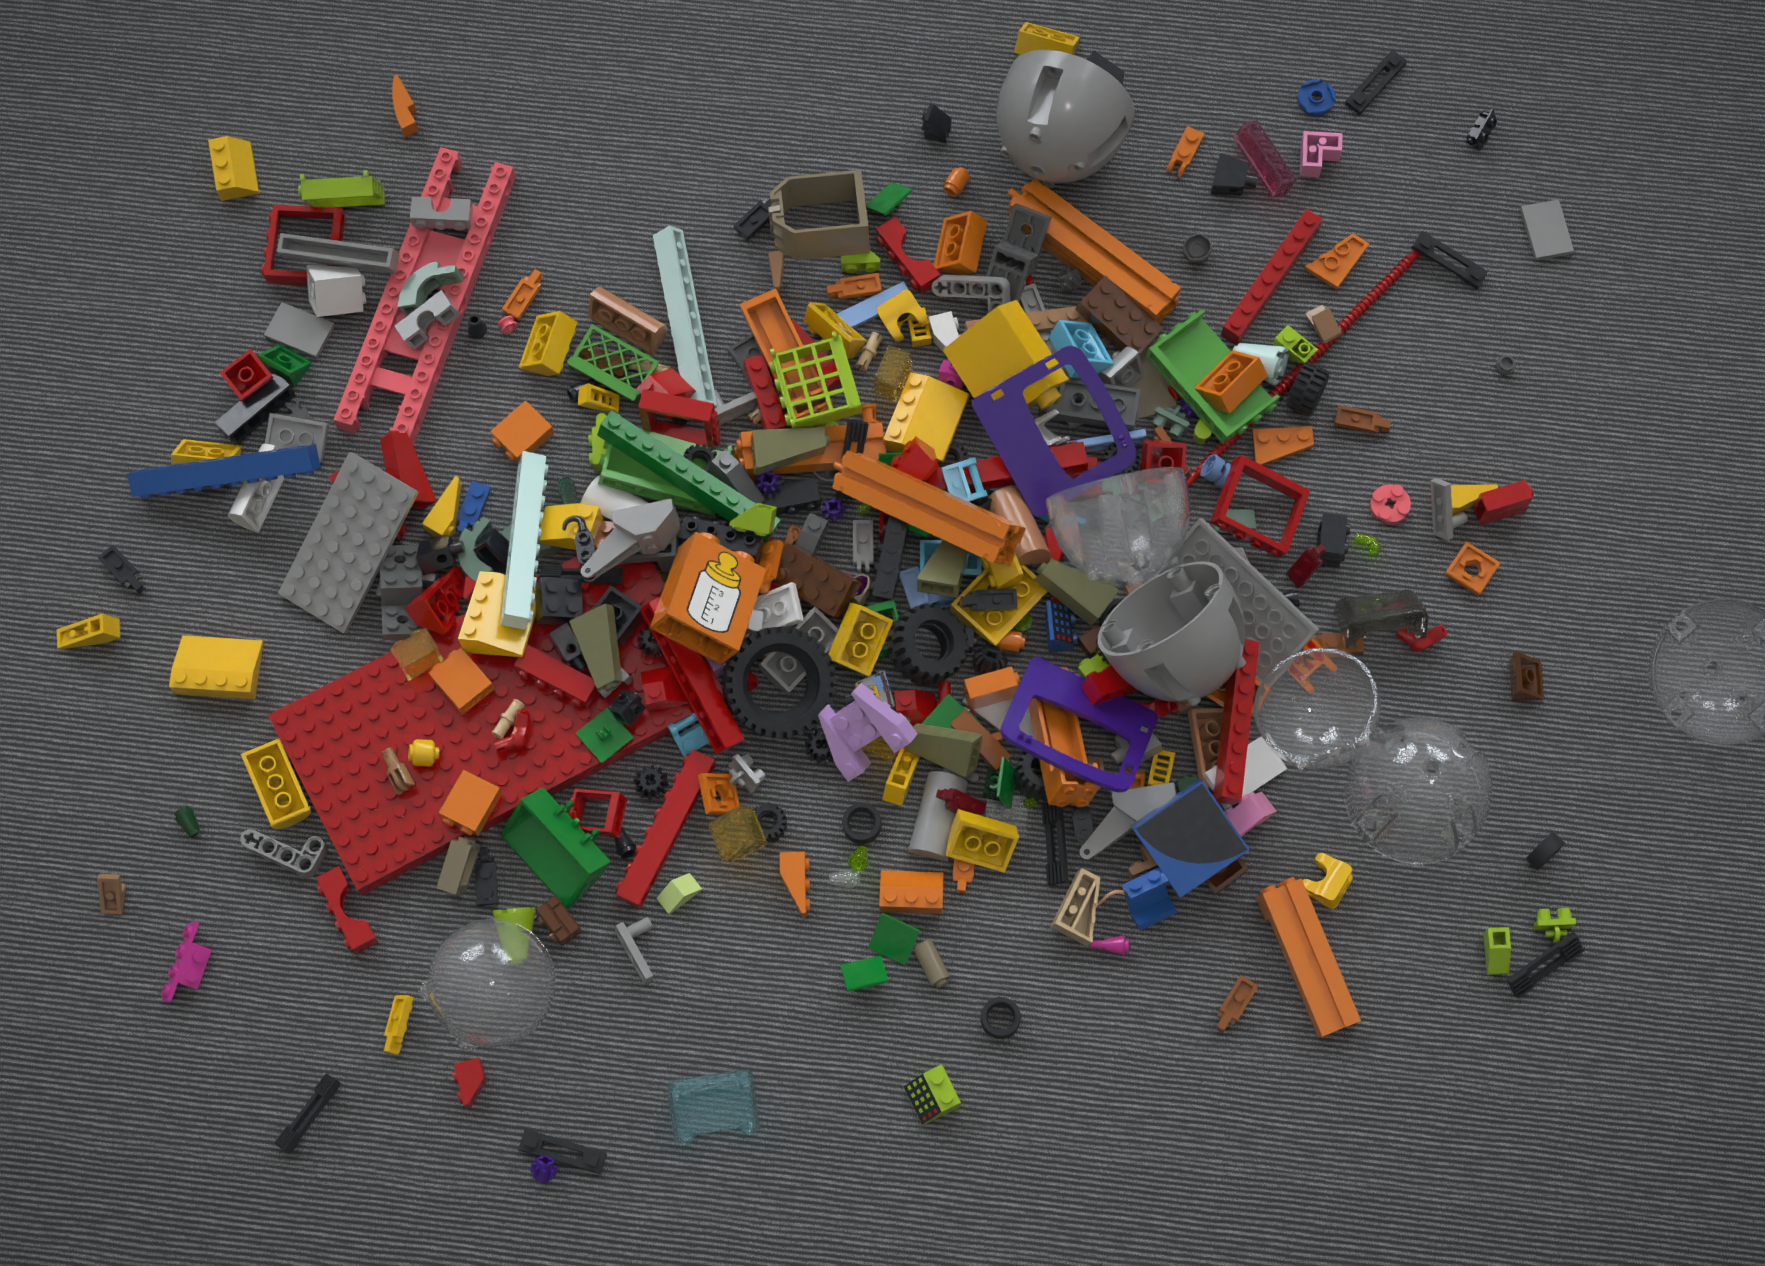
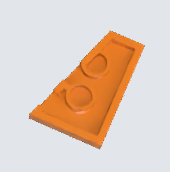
M1351 234L1335 245L1333 249L1319 256L1317 260L1307 264L1304 270L1337 290L1366 251L1369 243L1357 235Z
M1312 426L1252 430L1255 462L1261 465L1269 462L1273 463L1280 458L1297 454L1314 446Z

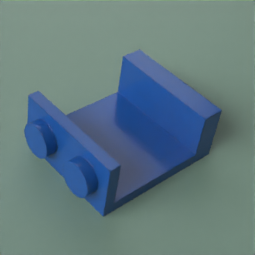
M1159 867L1122 885L1131 918L1140 931L1177 913V909L1169 898L1166 884H1169V880Z

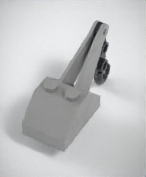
M672 499L611 511L615 528L596 551L593 535L587 528L585 520L577 515L568 517L564 521L562 529L565 531L570 522L578 523L579 528L575 536L577 559L583 565L581 568L583 579L588 582L595 580L636 552L645 555L663 551L681 529L680 520Z
M1174 782L1129 789L1126 792H1112L1114 807L1095 831L1093 830L1089 807L1074 806L1072 818L1075 837L1082 843L1080 848L1081 857L1084 860L1093 859L1133 831L1130 827L1132 824L1154 809L1168 803L1177 794Z

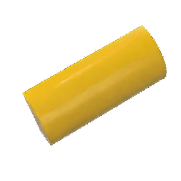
M280 738L241 754L273 829L293 826L310 815L311 810Z

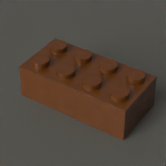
M1106 275L1075 308L1079 314L1120 351L1126 347H1131L1139 352L1140 355L1163 329Z
M790 543L786 544L781 554L777 577L772 580L780 586L791 582L796 583L799 597L837 618L845 616L849 604L861 585L860 581L798 545Z

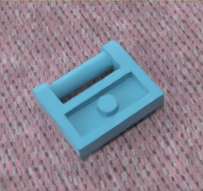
M975 457L941 468L948 492L968 502L988 496L987 491L983 489ZM964 467L969 469L976 493L971 494L963 471Z
M694 713L676 724L671 723L667 726L684 757L686 754H690L692 749L697 750L709 743L700 723L681 734L678 733V731L698 720Z

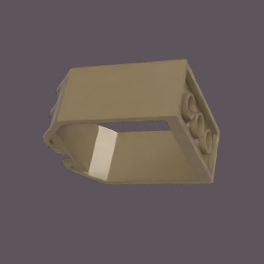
M861 170L790 176L770 192V200L774 203L771 204V207H768L770 232L777 237L774 238L776 249L795 260L870 253L869 228ZM856 201L858 224L794 230L786 225L784 221V214L791 207Z

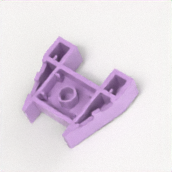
M862 683L851 693L855 701L836 713L828 704L818 714L834 762L848 782L862 774L871 764V761L861 749L862 747L882 736L895 753L910 744L918 734L905 716L901 713L897 714L890 708L887 702H882L875 697L873 692Z

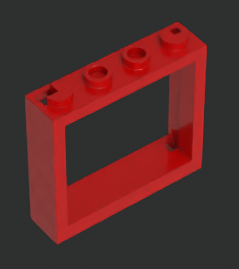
M273 205L272 212H269L270 229H267L266 232L268 245L264 248V258L266 260L265 264H262L261 273L264 275L267 283L308 285L307 272L273 270L280 217L332 219L330 240L343 242L346 219L343 208Z
M643 389L638 406L643 430L694 444H706V447H712L713 450L716 446L720 445L719 419H717L718 412L715 411L714 403ZM656 413L703 422L705 430L657 421Z
M1241 455L1233 459L1210 523L1219 527L1220 531H1227L1233 534L1234 538L1250 543L1253 548L1262 549L1269 556L1274 555L1279 558L1288 553L1310 490ZM1241 473L1295 500L1280 543L1226 516Z

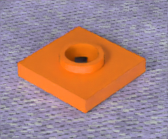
M1466 541L1444 575L1479 596L1501 563ZM1472 564L1478 568L1479 573L1476 577H1472L1466 571L1464 572V568Z
M701 773L698 775L706 815L737 816L741 814L736 785L732 786L729 782L732 778L731 774ZM716 791L720 794L721 801L719 802L715 799V797H717Z

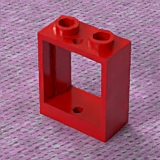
M574 789V794L570 799L574 802V806L569 812V816L573 820L578 818L582 822L586 800L610 802L605 827L598 828L600 831L599 837L619 838L627 798L620 792ZM581 823L579 824V827L585 834H591L595 829L594 827H583Z

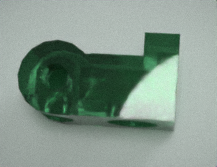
M570 477L561 478L558 481L557 487L564 505L581 503L582 498L578 499L576 495L577 491L573 479Z

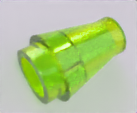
M858 847L848 857V864L852 870L862 871L867 868L868 850L866 847Z

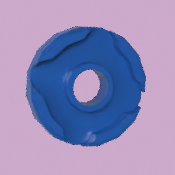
M1309 80L1299 89L1297 95L1298 105L1308 115L1322 116L1328 113L1334 106L1336 99L1335 91L1330 84L1322 82L1323 80ZM1317 94L1321 97V100H1313L1311 96Z

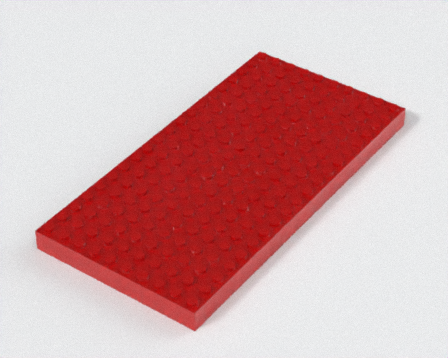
M577 556L560 564L563 565V568L583 567L579 563ZM652 562L616 565L624 569L622 583L611 585L642 607L648 602L661 597L665 584ZM540 575L537 576L536 583L539 581ZM582 583L583 614L594 608L610 585L607 583ZM465 613L455 618L454 625L445 634L442 635L430 631L424 634V639H415L269 714L268 717L359 894L363 896L448 851L451 840L458 839L459 837L464 838V836L470 838L476 836L474 834L471 836L464 834L460 831L461 828L453 825V827L446 825L442 822V818L439 815L440 809L463 770L499 787L502 791L500 799L480 832L482 833L511 818L520 800L543 787L553 796L670 734L667 728L668 725L671 723L676 724L693 714L694 712L690 704L648 712L641 672L668 667L669 664L664 655L659 657L657 653L652 659L650 653L644 656L643 650L638 649L639 642H637V637L641 636L639 631L640 629L647 631L645 619L623 647L618 644L620 666L634 680L629 685L622 682L607 698H604L597 692L588 708L584 706L578 707L570 702L571 699L565 696L563 698L556 696L552 689L548 687L543 689L536 685L534 680L530 678L526 680L520 677L514 666L519 657L466 653L491 681L494 690L462 715L433 682L429 673L434 665L445 661L452 651L462 648L458 637L466 616ZM535 616L527 645L566 664L550 642L549 636L551 632L562 625L536 624ZM655 638L651 639V641H653V644L657 643ZM573 649L568 651V653L573 654L575 652V650ZM701 655L704 664L713 676V681L722 693L723 700L725 701L726 696L722 692L723 687L706 657ZM588 667L581 671V673L592 678ZM622 690L630 693L635 692L642 698L641 702L645 710L631 726L623 724L634 738L601 764L576 735V732L604 711ZM513 699H517L525 705L522 710L530 712L526 742L520 750L513 748L497 754L493 741L500 739L493 736L491 732L500 721L501 714L506 712ZM511 725L503 738L511 736L510 734H512L514 726ZM416 739L433 740L435 747H439V759L435 760L434 764L430 767L414 766L412 761L408 760L409 744H413V741ZM390 747L394 748L399 762L406 765L415 785L410 786L408 790L400 795L396 794L386 774L388 766L381 755L382 751L385 752V749Z

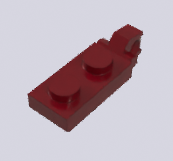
M1322 544L1313 549L1309 547L1287 571L1286 574L1298 588L1304 586L1322 565L1323 562L1320 557L1326 551Z
M938 789L936 793V798L946 802L945 809L955 814L958 809L980 816L984 814L986 803L957 789Z

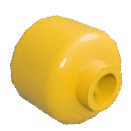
M416 739L413 741V744H409L408 760L412 761L414 766L430 767L434 764L435 760L439 759V747H435L433 740Z

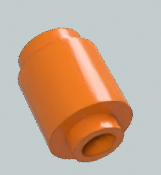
M962 167L954 168L944 182L943 190L952 197L960 194L970 180L968 171Z
M1010 631L995 647H1000V650L1019 653V649H1024L1026 637H1022L1021 632Z

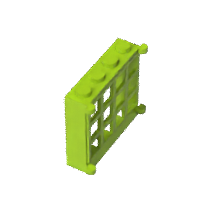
M363 170L364 178L346 177L305 180V174H300L299 197H302L303 201L313 207L339 208L385 205L384 185L380 183V180L369 176L368 170Z
M836 331L832 332L833 337L787 351L775 354L774 348L770 349L773 361L769 363L772 374L776 373L778 377L774 381L777 391H782L783 396L779 398L782 409L786 408L788 414L784 415L787 426H792V428H810L863 413L841 335H837ZM832 350L833 355L818 359V353ZM813 355L814 360L800 364V358ZM795 360L796 365L781 368L780 364ZM834 360L837 372L823 375L820 363ZM816 365L819 377L805 380L801 368ZM798 370L801 382L786 386L783 373ZM839 376L842 388L828 392L825 380ZM821 381L824 393L809 397L806 385ZM802 386L805 399L791 402L788 390ZM844 393L847 405L833 409L830 396ZM826 398L829 410L814 414L811 402ZM807 403L810 415L796 419L793 407Z

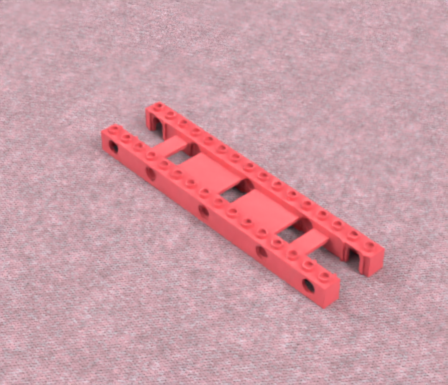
M442 147L439 149L421 197H432L434 210L437 212H444L450 207L451 199L448 197L454 189L451 182V172L454 169V172L458 173L462 169L459 152ZM495 162L494 166L490 168L491 173L485 188L483 187L482 189L483 194L478 206L472 205L471 229L468 230L465 240L434 232V227L419 229L410 223L399 251L396 274H390L333 419L337 429L357 434L358 429H361L358 420V410L360 406L365 410L367 407L369 408L374 387L405 395L401 406L399 405L398 407L399 412L390 431L397 430L399 433H408L414 446L515 182L516 176L512 166ZM438 261L442 267L455 265L463 274V282L437 287L436 290L445 292L460 315L446 326L439 320L429 323L426 328V334L429 339L413 350L402 339L395 327L397 323L406 317L398 308L400 291L407 279L415 271L429 263ZM389 352L418 360L413 376L380 368L384 357L386 358Z

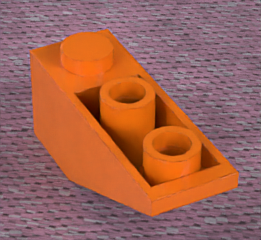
M780 852L781 879L802 918H806V911H810V899H806V891H810V878H806V871H810L809 858H805V852Z

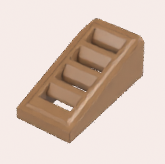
M779 250L769 252L768 258L773 286L780 295L784 253Z

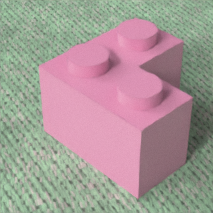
M1303 132L1300 153V176L1319 178L1322 161H1339L1342 152V133Z
M1263 792L1246 794L1238 802V806L1234 809L1231 806L1224 811L1241 837L1277 812Z

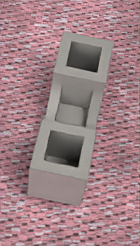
M412 197L410 211L412 226L419 229L434 227L439 230L454 228L459 231L471 229L473 212L471 199L451 198L450 207L444 212H437L434 210L432 197Z
M440 290L397 323L395 327L402 339L415 350L429 339L426 334V328L429 323L439 320L446 326L457 318L460 313L451 299Z

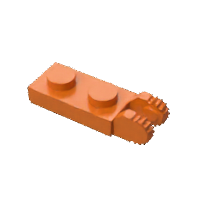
M1187 126L1171 156L1166 172L1171 173L1175 163H1178L1181 167L1177 172V176L1181 178L1194 158L1205 133Z

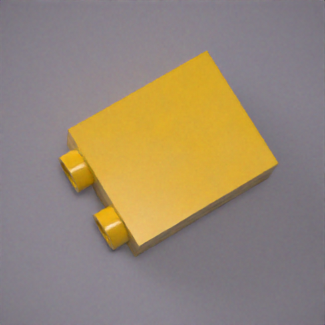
M1017 300L997 306L943 349L974 398L1052 354ZM1054 358L1045 364L1050 369L1057 365L1058 362ZM1062 368L1057 369L1023 390V395L1029 409L1038 404L1041 410L1062 397L1057 388L1069 380ZM999 389L992 393L991 397L995 400L1004 394Z

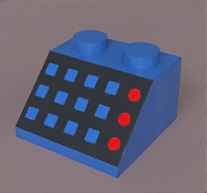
M1046 601L1045 624L1048 652L1073 651L1074 644H1077V634L1072 632V625H1075L1074 612L1070 613V609L1064 604Z

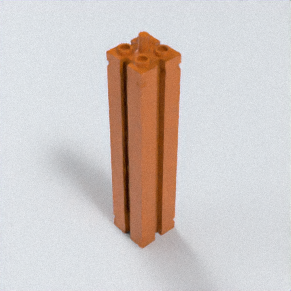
M1034 178L1030 183L1027 182L1022 188V195L1013 188L1008 191L1007 194L1012 197L1009 203L1010 215L1013 205L1017 203L1052 217L1042 248L1072 270L1076 267L1082 273L1080 276L1095 287L1106 275L1159 325L1164 317L1169 315L1178 305V296L1181 291L1179 285L1172 283L1171 279L1048 187L1042 185L1040 181ZM1024 224V232L1030 234L1031 227L1028 224Z
M847 450L841 459V463L837 461L834 463L833 468L840 472L834 476L833 489L841 491L848 496L985 558L990 562L1011 565L1016 553L1014 549L1017 543H1020L1026 529L1025 527L1017 525L1012 521L865 454H857Z

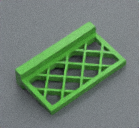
M593 324L590 326L573 357H570L567 362L571 368L592 378L594 381L635 404L639 403L641 393L631 387L629 379L640 377L641 382H643L649 374L655 372L660 363ZM595 330L601 334L602 341L592 344L590 337ZM616 342L619 351L608 353L606 343ZM604 345L606 354L595 357L593 347ZM590 348L592 358L587 360L581 359L579 357L581 352ZM628 351L634 352L636 360L625 363L623 353ZM620 354L622 364L612 366L610 356ZM607 358L609 368L599 369L596 360ZM648 360L653 363L650 370L642 372L639 362ZM637 363L639 373L628 376L626 366ZM623 367L626 377L615 378L613 370Z

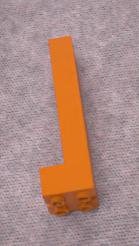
M776 288L740 304L741 311L771 374L772 370L769 362L773 361L770 349L774 348L776 354L803 346ZM809 356L799 359L800 364L810 361ZM793 360L780 365L783 369L794 366L796 363ZM813 365L801 368L805 380L818 377ZM798 370L783 373L786 386L801 382ZM773 373V378L778 379L777 374ZM821 381L806 385L809 397L824 393ZM802 386L788 390L791 402L805 399ZM826 398L811 402L814 414L829 410ZM807 403L793 407L796 419L810 415Z
M882 422L868 423L863 454L879 461V453H887L883 441ZM847 425L820 426L825 428V434L829 436V446H826L824 454L775 469L773 474L835 470L833 468L836 461L841 463ZM752 431L740 432L739 439H736V447H734V458L738 459V462L742 465L753 483H757L756 477H761L762 474L754 475L750 439ZM851 442L850 451L856 453L858 442Z
M1036 698L1031 699L1029 711L1035 739L1065 755L1088 764L1078 715ZM1040 760L1048 805L1064 807L1071 803L1072 806L1077 807L1088 806L1100 786ZM1093 763L1091 765L1095 768H1098L1097 763Z
M1292 877L1278 883L1280 886L1278 888L1274 884L1260 890L1261 895L1255 898L1264 919H1269L1317 1036L1323 1037L1361 1021L1302 879L1295 880Z

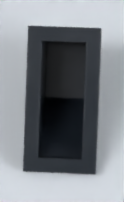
M495 528L481 537L473 551L487 566L493 569V572L506 575L509 543Z

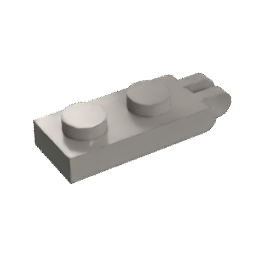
M853 520V565H857V573H861V565H865V572H869V565H873V520Z

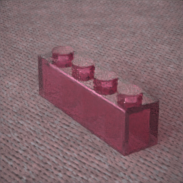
M1256 120L1243 123L1233 137V140L1271 197L1286 195L1297 179L1259 122Z

